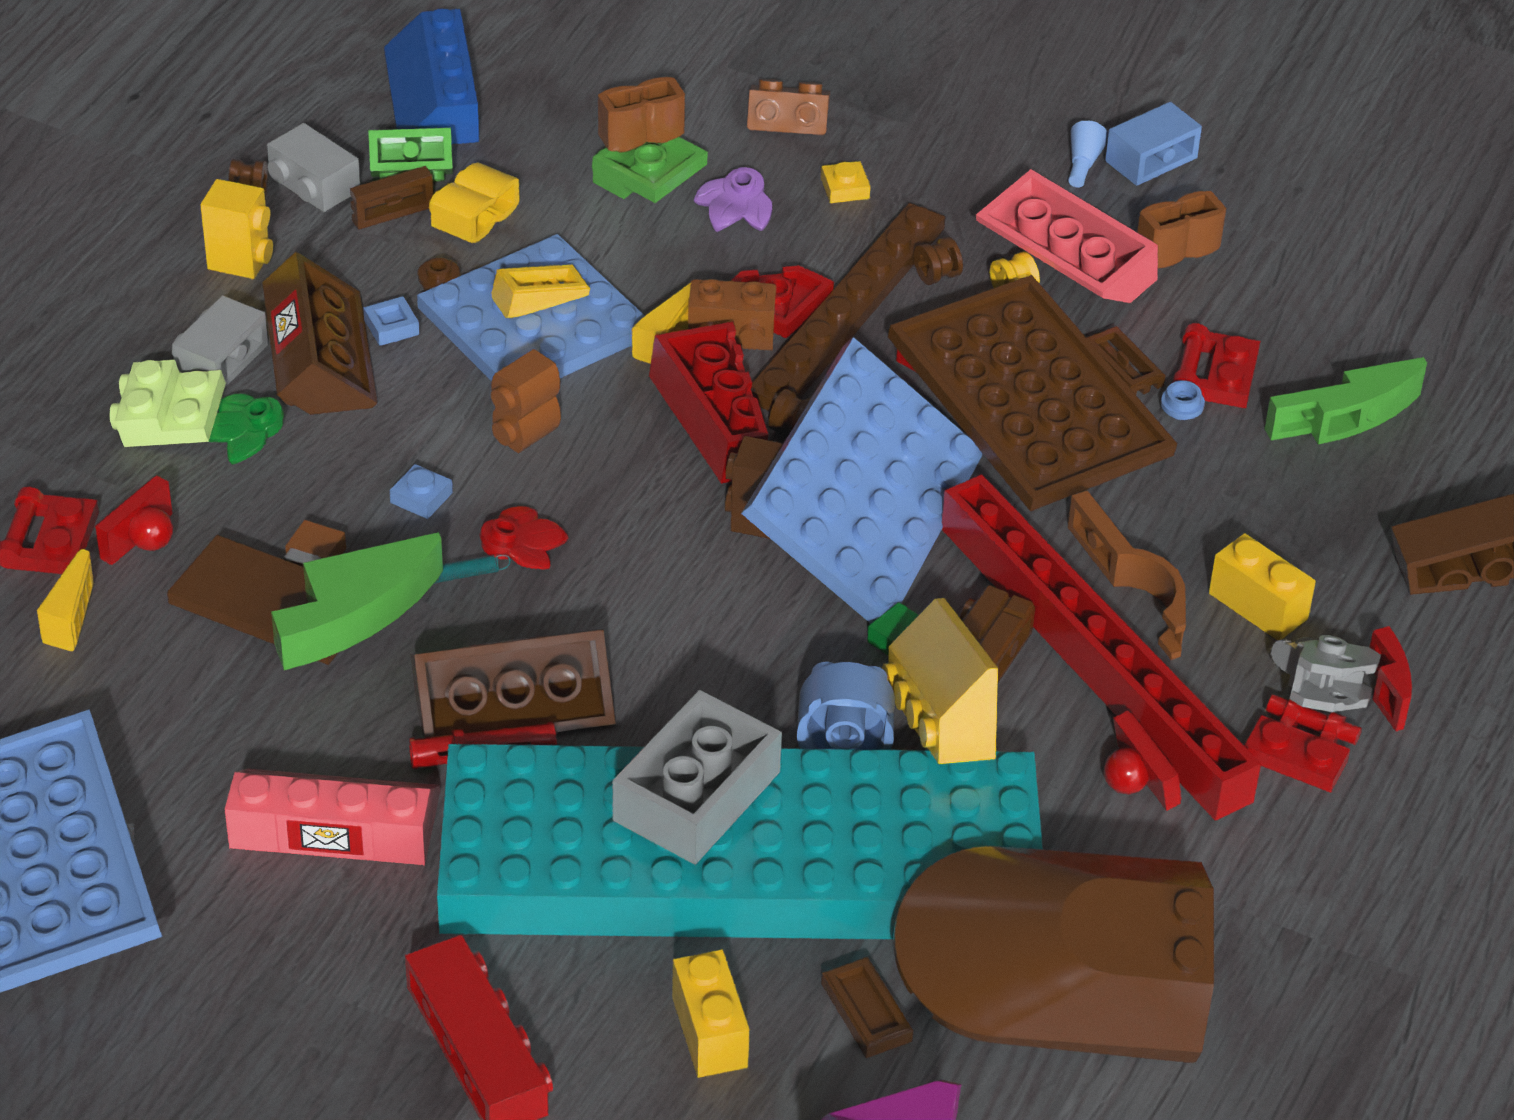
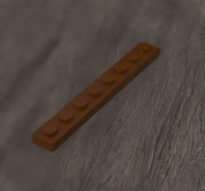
M911 203L903 209L754 380L751 391L753 397L757 398L760 408L771 412L776 398L785 389L797 393L799 399L838 355L842 347L855 335L914 265L915 247L925 243L931 245L945 228L944 215Z

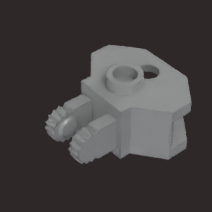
M1322 635L1319 637V640L1300 637L1293 643H1291V640L1284 639L1275 641V644H1272L1271 659H1273L1277 667L1290 674L1288 686L1292 687L1290 700L1302 707L1328 712L1367 707L1373 689L1362 683L1364 673H1375L1381 654L1369 647L1348 644L1345 640L1331 635Z

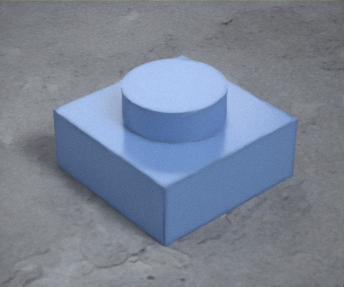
M404 297L363 307L364 321L379 346L419 335V321Z
M414 464L390 489V503L428 519L453 493L452 480Z

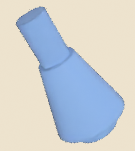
M1080 121L1071 128L1073 166L1068 182L1073 187L1079 188L1084 185L1088 169L1091 168L1108 143V131L1095 121Z

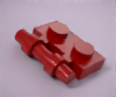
M1272 694L1267 704L1266 712L1282 718L1280 721H1276L1261 715L1244 746L1261 763L1262 767L1331 793L1348 762L1351 750L1337 744V741L1339 739L1356 745L1362 728L1345 722L1346 716L1335 712L1327 715L1311 708L1302 707L1290 699L1287 700ZM1298 724L1321 732L1320 737L1297 729Z

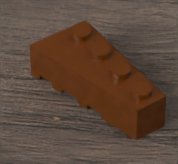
M1514 494L1391 526L1395 558L1410 595L1465 590L1469 588L1472 582L1481 581L1489 583L1491 587L1508 586L1509 580L1514 578Z

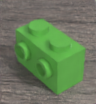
M451 128L368 130L370 172L372 177L383 179L426 166L432 174L433 182L445 181V175L453 174Z

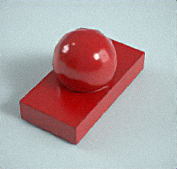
M156 475L95 525L101 560L113 565L134 546L141 550L156 551L169 543L174 528L170 519L173 512L169 481Z
M1127 710L1114 717L1117 745L1120 749L1115 750L1107 757L1103 775L1108 786L1117 793L1128 795L1137 793L1145 786H1148L1166 811L1181 804L1182 798L1178 773L1132 712L1129 713Z

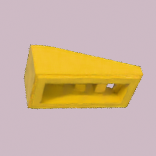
M573 265L506 268L496 271L491 296L505 318H514L588 296L590 287Z
M691 283L652 310L633 326L632 356L635 359L651 364L655 335L688 329Z
M81 549L77 552L37 609L40 634L44 644L74 651L78 643L94 585L90 551Z

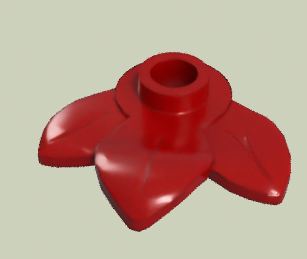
M516 506L503 510L498 519L486 521L482 525L479 534L482 541V549L489 556L494 555L495 558L497 557V559L502 560L511 558L520 566L542 570L550 568V559L546 551L565 544L569 538L561 526L548 519H538L537 510L527 506Z

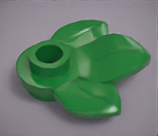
M248 394L229 395L220 401L219 413L216 415L209 442H227V456L232 465L246 460L264 447L267 438L274 436L280 431L283 426V408L279 401L272 397L255 399Z

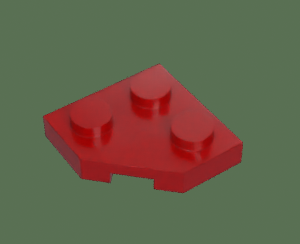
M800 265L782 267L781 274L759 276L758 269L740 271L731 280L734 282H759L776 285L774 333L786 339L815 312L834 288V281Z

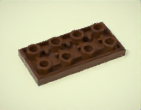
M220 535L214 537L167 592L168 603L272 644H274L271 612L308 603L305 591L304 568L302 566ZM338 653L318 660V662L329 665Z

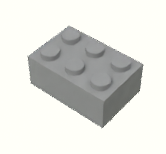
M699 690L613 779V821L696 865L780 773L782 732Z

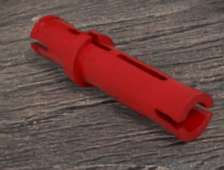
M553 722L463 733L462 729H454L451 735L418 739L409 738V752L412 768L418 769V767L447 764L449 744L557 745Z

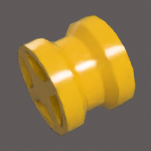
M1025 251L1014 254L1009 261L1002 258L992 261L990 265V279L993 288L1033 275L1040 283L1037 265L1032 256Z

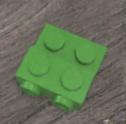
M681 137L666 143L646 142L627 152L608 151L607 148H604L593 156V183L622 199L635 192L656 203L707 165L708 152Z

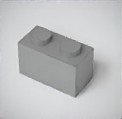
M305 123L267 144L269 162L267 167L270 177L275 182L284 185L299 195L302 200L311 203L323 212L351 197L350 188L360 185L359 159Z
M222 295L209 309L204 310L200 317L184 333L179 334L172 343V355L179 373L221 370L226 387L268 346L265 312Z

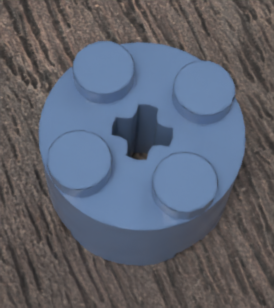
M821 662L816 664L812 669L811 675L805 680L800 690L797 724L799 747L801 749L891 750L894 738L895 695L885 670L877 666H866L853 662Z

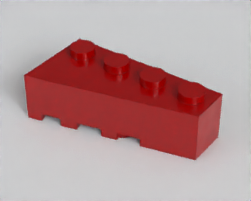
M727 322L655 335L649 371L650 379L720 483L732 482V480L726 479L727 462L731 452L738 453L744 436L768 440V432L758 400L753 397L751 391L752 380L750 374L745 372L743 351L741 345L737 344L735 340L736 329L734 323Z

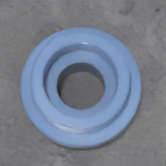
M1173 382L1162 394L1161 407L1163 411L1175 419H1193L1204 410L1205 400L1201 389L1192 382Z

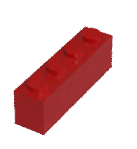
M461 934L405 955L407 988L480 1120H538L548 1116V1093L553 1091V1083L549 1071L543 1062L535 1063L530 1054L531 1045L525 1029L521 1024L514 1026L509 1017V1006L500 987L493 989L488 981V970L479 951L472 952Z

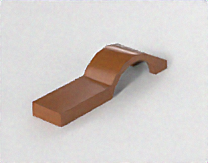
M1088 491L1072 495L1068 529L1113 587L1129 586L1145 590L1161 600L1166 607L1163 611L1162 619L1169 628L1159 637L1158 645L1170 660L1181 657L1182 639L1186 627L1185 583L1178 569L1164 557L1144 549L1133 548Z

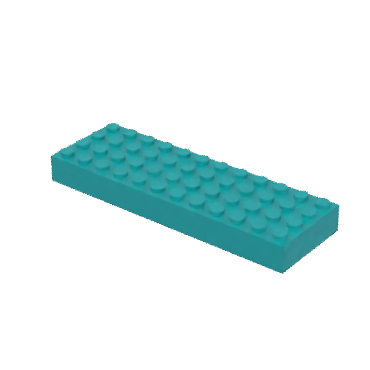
M449 744L437 889L439 934L893 939L897 912L905 894L917 877L938 860L961 850L983 846L1043 850L1035 752H996V759L938 764L930 751L781 749L780 773L695 865L613 821V779L644 747Z

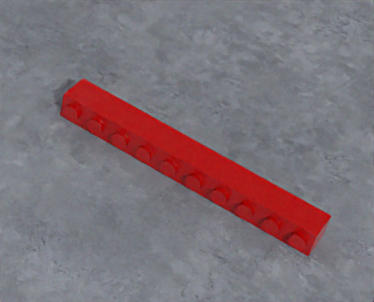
M983 475L946 489L944 492L942 531L997 589L1008 592L1009 597L1015 595L1033 602L1035 606L1033 628L1116 716L1127 710L1129 713L1132 712L1178 773L1179 783L1202 808L1217 821L1254 803L1261 763Z

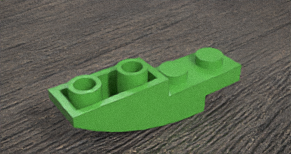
M1424 357L1344 371L1342 384L1270 397L1265 431L1271 441L1311 433L1319 445L1341 440L1374 428L1399 414L1420 396L1427 361Z

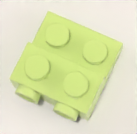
M175 360L133 362L130 374H122L120 376L119 390L122 397L120 403H113L110 407L112 428L118 430L124 447L209 442L226 384L222 371L179 373Z

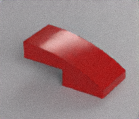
M1390 626L1373 630L1369 647L1381 654L1378 667L1374 673L1377 681L1373 701L1393 729L1399 731L1403 730L1412 694V680L1405 652Z

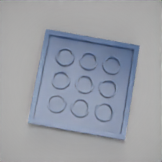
M558 234L417 295L418 308L491 381L495 373L532 349L537 350L556 363L559 376L562 378L632 346V328L645 316ZM573 265L590 287L588 296L514 318H505L491 296L496 271L506 268Z

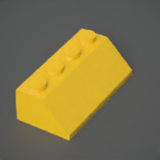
M945 598L934 599L889 646V663L883 664L882 669L887 673L888 681L893 688L896 707L898 710L903 711L907 717L909 727L916 730L920 736L922 746L929 749L938 764L996 759L998 667Z

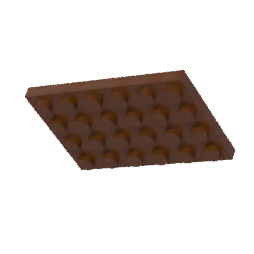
M1033 275L890 325L889 340L966 434L973 440L975 445L1029 511L1159 462L1175 454L1178 443Z

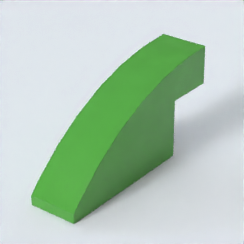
M439 532L303 563L308 603L271 612L274 645L283 670L316 662L356 645L397 620L418 602L443 572L442 541Z

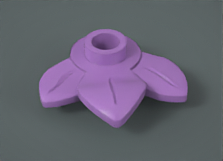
M737 168L732 170L725 178L710 180L698 189L694 197V203L709 207V219L716 232L727 228L742 218L753 228L762 231L771 219L772 201L764 193V179L757 170L752 168Z

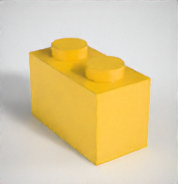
M216 179L200 204L207 269L255 279L263 264L269 263L273 253V241L268 238L267 228L270 221V208L265 206L264 188Z
M1244 533L1215 555L1209 594L1279 641L1308 620L1316 580Z
M717 950L673 959L672 999L697 1077L700 1078L748 1068L749 1026L724 951Z

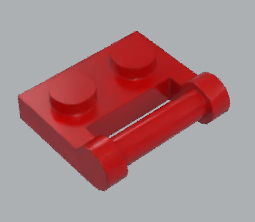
M1199 323L1189 324L1183 335L1185 349L1180 369L1174 374L1172 383L1176 381H1189L1201 389L1204 400L1207 402L1247 408L1261 341L1241 336L1209 332L1206 326ZM1201 352L1214 354L1208 380L1198 378L1196 375Z
M33 487L21 488L15 499L16 512L5 540L0 541V566L7 569L63 574L77 552L81 549L86 550L99 514L97 500L44 495L40 490ZM33 516L44 517L33 549L23 548L22 545Z

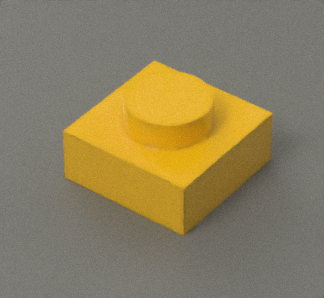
M861 161L821 166V180L830 203L870 199V184Z

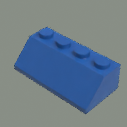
M437 9L421 12L384 46L396 129L451 128L452 144L479 142L478 102L461 10Z

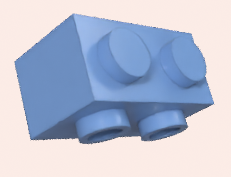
M1168 102L1109 129L1105 161L1138 186L1198 158L1202 126L1172 102Z

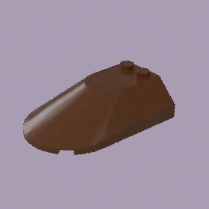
M1002 846L969 848L950 854L932 864L917 877L908 889L899 907L894 924L893 949L895 961L910 994L914 993L919 1001L933 1013L932 1018L964 1037L998 1044L1195 1063L1203 1050L1214 988V888L1202 862Z

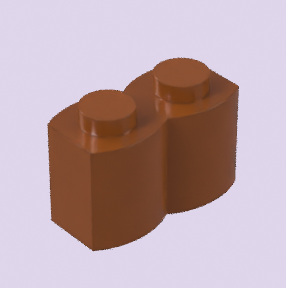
M674 77L653 78L637 86L614 87L598 95V135L608 151L627 152L646 142L666 143L684 134L685 93Z
M1212 191L1189 193L1179 198L1176 202H1159L1144 208L1140 212L1137 233L1158 245V268H1166L1179 263L1185 257H1202L1215 252L1221 247L1226 207Z
M532 349L494 374L491 382V399L495 405L492 417V431L499 443L510 447L519 454L557 429L560 424L561 412L556 397L560 390L558 368L552 360L537 350Z

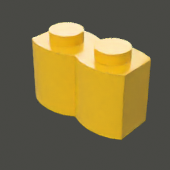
M479 162L469 165L457 174L454 183L447 184L433 194L429 203L431 226L470 243L480 241L491 231L496 222L506 219L519 203V179Z

